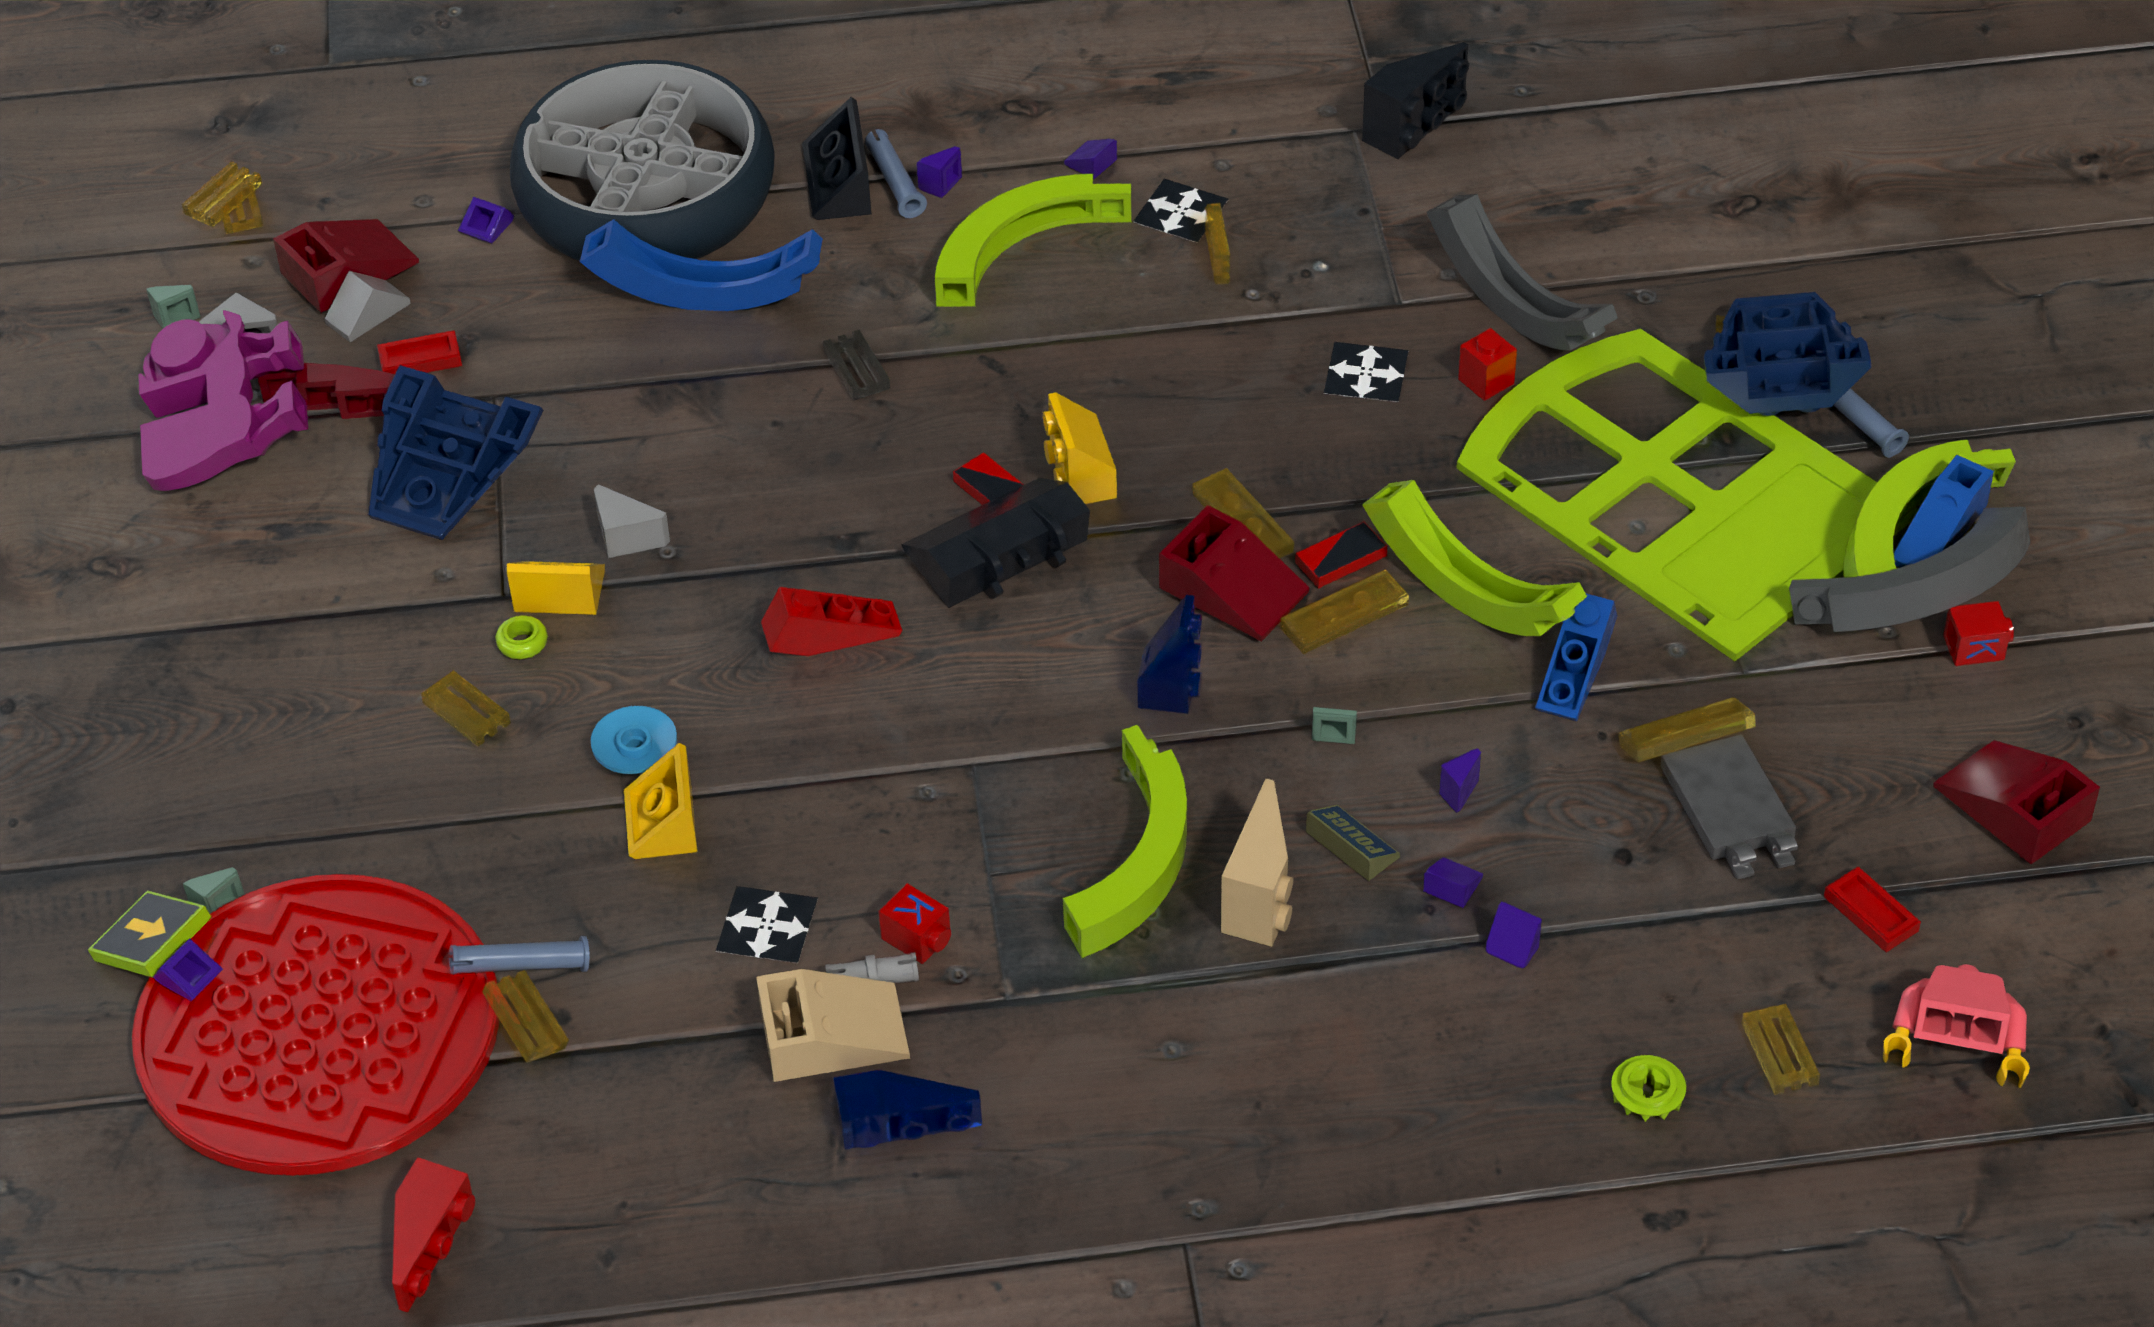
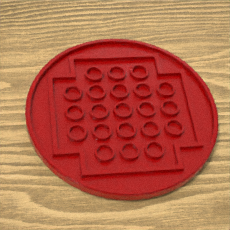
M331 874L296 878L272 884L249 892L210 913L211 918L191 940L220 965L223 970L193 1001L161 985L153 977H149L140 996L134 1016L132 1048L137 1076L148 1103L156 1116L171 1133L192 1149L222 1164L263 1174L295 1176L340 1171L377 1160L411 1144L448 1117L466 1098L488 1064L499 1028L500 999L495 972L451 974L449 967V958H453V955L449 954L451 945L469 946L483 945L472 927L445 903L424 891L385 878L365 875Z

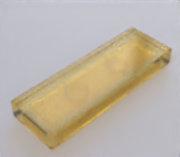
M1227 468L1192 484V494L1204 507L1209 505L1241 521L1279 558L1294 552V541Z
M1385 569L1282 617L1281 629L1298 649L1305 654L1407 606L1409 595Z
M1732 697L1630 728L1618 734L1620 747L1639 763L1756 727L1755 713L1738 699Z

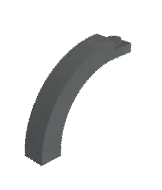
M1478 194L1456 195L1427 211L1443 248L1466 283L1492 312L1530 340L1559 350H1572L1591 338L1606 331L1604 326L1618 318L1613 304H1578L1570 302L1551 293L1529 276L1499 239L1483 209Z
M2026 507L1983 508L1979 520L1963 538L1945 550L1911 565L1857 577L1792 580L1789 591L1795 625L1832 624L1833 632L1880 628L1921 619L1960 605L1980 595L2005 578L2025 556L2030 545Z

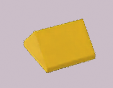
M535 561L507 563V577L514 612L596 615L605 573V564Z
M678 743L624 789L628 853L634 859L697 852L692 786L685 745Z

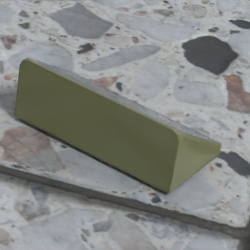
M1339 805L1313 809L1307 813L1306 832L1368 881L1400 858L1398 851Z

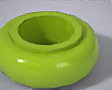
M521 615L504 621L498 628L495 639L497 647L503 655L511 659L522 660L539 654L546 645L548 635L546 627L539 619ZM518 635H530V637L524 640L513 639Z

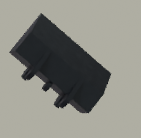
M1038 478L901 545L945 605L950 608L983 591L987 596L994 599L1004 592L999 583L1044 561H1047L1054 568L1065 564L1066 558L1062 552L1087 540L1090 510L1068 482Z

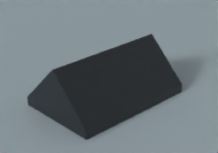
M850 97L802 142L812 216L817 220L872 214L869 175L857 100Z

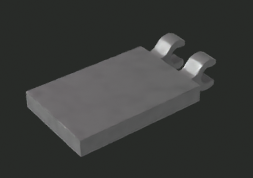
M1742 734L1662 755L1660 767L1711 858L1715 860L1725 857L1737 880L1754 875V870L1749 862L1756 861L1757 857L1754 851L1756 848L1766 846L1778 869L1795 864V859L1790 851L1797 850L1798 847L1794 838L1796 826Z

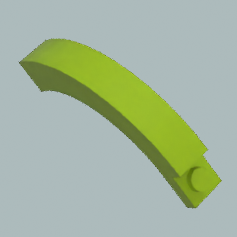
M1074 174L1035 181L1014 188L986 202L958 225L941 251L935 273L936 306H975L979 283L991 263L1009 247L1035 233L1077 223L1131 222V184H1093V174Z
M1966 439L1929 447L1896 464L1872 488L1861 508L1847 542L1843 577L1871 575L1896 569L1893 553L1895 527L1904 516L1924 502L1936 479L1956 455L1994 471L1991 488L2004 487L2016 462L2011 449H1984L1972 452Z
M1415 480L1389 483L1362 504L1383 539L1418 579L1445 602L1463 614L1491 628L1515 635L1541 636L1556 623L1570 618L1575 613L1574 607L1587 597L1580 582L1557 585L1532 584L1510 577L1482 561L1446 528L1424 498Z
M1138 725L1122 730V758L1146 800L1150 813L1148 824L1137 847L1119 868L1095 885L1063 898L1064 927L1081 958L1103 950L1139 927L1166 898L1176 881L1183 863L1187 839V796L1180 765L1172 749L1159 753L1155 742L1152 739L1147 740Z

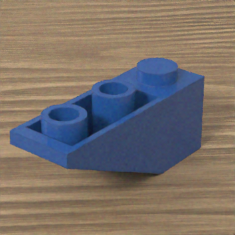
M1956 455L1936 479L1894 551L1895 565L1901 568L1917 563L1959 541L1980 516L1983 508L1987 507L1994 471Z
M1587 593V597L1574 607L1575 613L1563 621L1535 707L1538 711L1574 721L1578 720L1606 654L1617 619L1615 602L1613 600Z

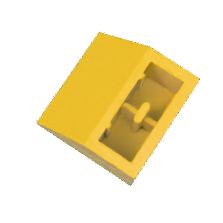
M1056 392L1048 394L1049 411L1043 412V423L1047 436L1050 435V440L1044 441V451L1047 463L1055 464L1056 468L1053 469L1054 480L1068 482L1085 504L1117 498L1116 467L1097 415Z

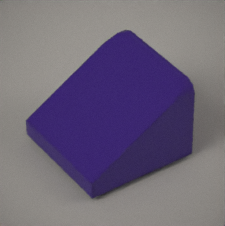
M1115 139L1089 140L1065 159L1064 165L1082 174H1093V179H1095L1117 160V141Z
M951 147L924 157L917 162L918 187L921 191L942 198L962 178L961 151L959 147Z
M473 197L458 231L492 244L511 224L515 216L502 206Z
M1478 748L1441 765L1439 794L1456 813L1462 809L1479 781L1481 751Z
M1443 857L1425 872L1423 892L1464 908L1482 880L1483 873Z
M1501 901L1486 942V952L1514 966L1525 968L1539 948L1542 919Z
M189 938L159 968L153 978L161 985L193 1001L223 968Z

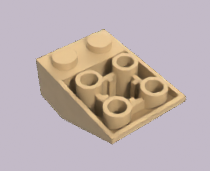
M806 969L756 977L774 1082L910 1059L895 983Z

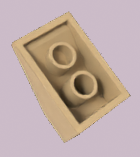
M1265 779L1222 874L1221 933L1272 947L1279 930L1285 932L1290 923L1292 906L1288 905L1287 901L1291 894L1293 877L1287 876L1288 855L1274 780Z

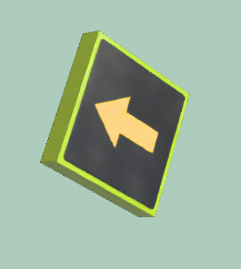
M146 891L88 951L96 962L153 977L159 968L209 921L211 915L204 905Z

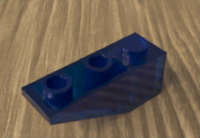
M1186 595L1144 648L1137 679L1138 708L1188 714L1191 698H1199L1202 672H1195V669L1200 667L1202 643H1195V640L1200 638L1202 614H1195V596Z
M883 1070L833 1078L836 1107L845 1150L857 1147L870 1148L885 1142L902 1139L915 1140L925 1135L948 1131L960 1132L971 1127L982 1126L979 1090Z

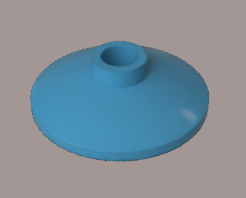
M628 706L607 714L596 724L591 735V749L596 760L605 768L623 774L645 772L677 745V732L673 721L663 712L647 706Z

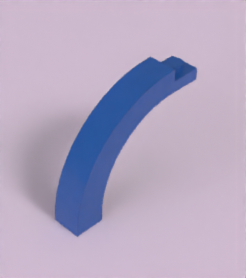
M613 219L586 235L580 263L608 283L651 302L687 310L734 311L767 305L799 292L802 274L812 272L819 264L823 238L812 229L786 245L757 257L734 261H707L679 256L656 248L631 234Z

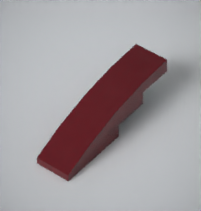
M304 363V369L294 371L287 368L283 371L271 372L258 377V382L264 403L276 394L282 384L292 381L304 398L307 411L339 408L342 419L384 416L382 412L383 399L395 374L337 364Z

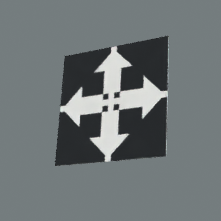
M1164 178L1133 222L1198 243L1229 199Z
M1334 342L1324 394L1399 402L1409 350Z
M736 886L716 952L798 963L818 897Z

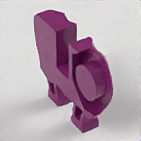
M223 310V315L226 319L223 324H201L195 320L184 319L167 325L156 335L151 345V351L144 358L143 370L145 377L141 373L138 374L139 395L154 416L159 418L201 404H208L140 425L142 475L153 490H175L210 479L238 462L264 456L268 448L276 440L292 430H308L307 405L292 381L282 384L276 394L265 403L251 405L253 391L250 380L271 372L283 371L287 368L294 371L304 369L303 346L288 320L279 323L270 333L245 332V325L241 316Z

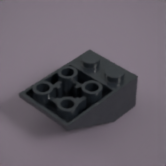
M1462 42L1389 63L1364 83L1362 141L1399 159L1407 151L1414 149L1428 133L1439 128L1442 122L1455 110L1461 109L1467 99L1466 77L1469 70V44Z

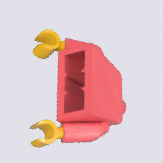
M1967 964L1957 968L1939 965L1935 967L1930 978H1923L1903 991L1892 1025L1896 1032L1888 1035L1884 1040L1883 1060L1886 1063L1889 1052L1898 1049L1904 1052L1902 1067L1908 1066L1911 1061L1912 1046L1908 1038L1909 1034H1914V1038L2003 1054V1051H2006L2007 1057L2004 1058L1997 1072V1082L2000 1086H2003L2007 1078V1071L2011 1070L2019 1076L2018 1087L2021 1088L2030 1069L2029 1063L2021 1056V1052L2026 1051L2027 1014L2025 1009L2009 993H2006L2003 978L2000 976L1979 972L1976 967Z

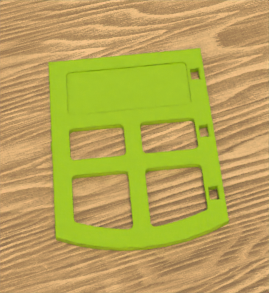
M1642 329L1611 336L1578 348L1550 362L1525 378L1503 396L1484 416L1469 437L1457 461V469L1733 661L1738 660L1793 616L1789 591L1792 580L1841 578L1843 576L1844 556L1848 539L1866 498L1877 484L1875 480L1778 417L1758 413L1749 414L1708 383L1704 369ZM1632 363H1640L1699 401V403L1650 440L1640 441L1566 391L1608 371ZM1544 411L1618 460L1619 463L1568 501L1558 502L1498 460L1524 424L1536 412ZM1723 423L1734 424L1773 450L1721 490L1711 489L1672 463ZM1505 478L1517 488L1511 492L1498 482ZM1644 483L1654 484L1693 511L1640 552L1629 551L1590 524ZM1914 508L1903 517L1895 527L1894 535L1912 522L1919 510L1918 508ZM1599 543L1612 553L1609 557H1605L1592 547ZM1696 610L1710 619V621L1704 625L1689 614Z

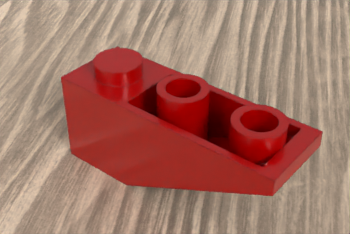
M787 587L778 588L761 621L770 652L812 656L899 637L903 631L893 601Z
M418 1157L395 1193L392 1284L399 1310L407 1313L416 1298L422 1297L427 1291L433 1269L439 1259L443 1260L447 1257L453 1244L455 1232L461 1222L468 1221L475 1206V1196L472 1194L467 1173Z

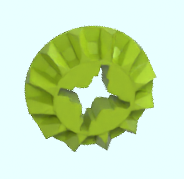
M1640 1055L1629 1058L1615 1069L1612 1076L1611 1088L1614 1103L1621 1104L1625 1109L1626 1115L1634 1112L1641 1115L1645 1122L1651 1116H1659L1665 1120L1669 1112L1673 1110L1679 1111L1686 1094V1082L1681 1071L1670 1061L1657 1056ZM1647 1078H1651L1654 1090L1650 1098H1646L1643 1095V1087L1646 1084Z

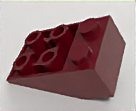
M378 219L305 222L273 238L281 274L320 313L330 309L349 271L387 280L419 263V258Z
M1209 505L1159 553L1160 589L1261 642L1310 590V587L1241 521Z
M1996 740L1987 744L1933 783L1935 789L2030 864H2033L2092 821L2100 789L2099 785L2065 760Z

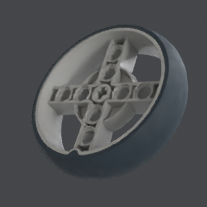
M668 60L625 61L604 65L578 74L550 90L532 107L521 123L512 147L510 182L517 205L533 230L549 245L573 259L580 261L586 235L613 219L631 234L656 248L679 256L698 259L732 241L756 217L771 187L774 174L775 152L769 128L757 106L746 93L728 79L705 68ZM693 122L720 132L738 145L744 152V155L739 156L696 148L688 133ZM612 124V125L608 126L607 128H605L604 130L597 129V128H600V127H602V126H606V125ZM553 172L589 179L597 195L590 207L573 202L552 190L544 183L541 176ZM682 197L691 199L674 206L661 208L674 203Z

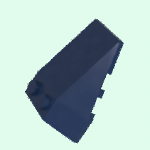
M1815 292L1735 299L1723 320V330L1721 333H1716L1713 338V348L1707 350L1704 354L1707 382L1749 414L1758 413L1766 416L1775 415L1780 411L1800 410L1802 412H1814L1820 408L1832 407L1871 368L1867 342L1862 337L1855 338L1851 334V326L1846 322L1839 323L1836 320L1835 311Z
M400 365L383 399L382 434L378 436L377 444L380 452L378 467L374 468L368 515L371 519L443 540L525 449L544 410L540 406L510 397H505L502 405L498 406L444 390L435 375Z

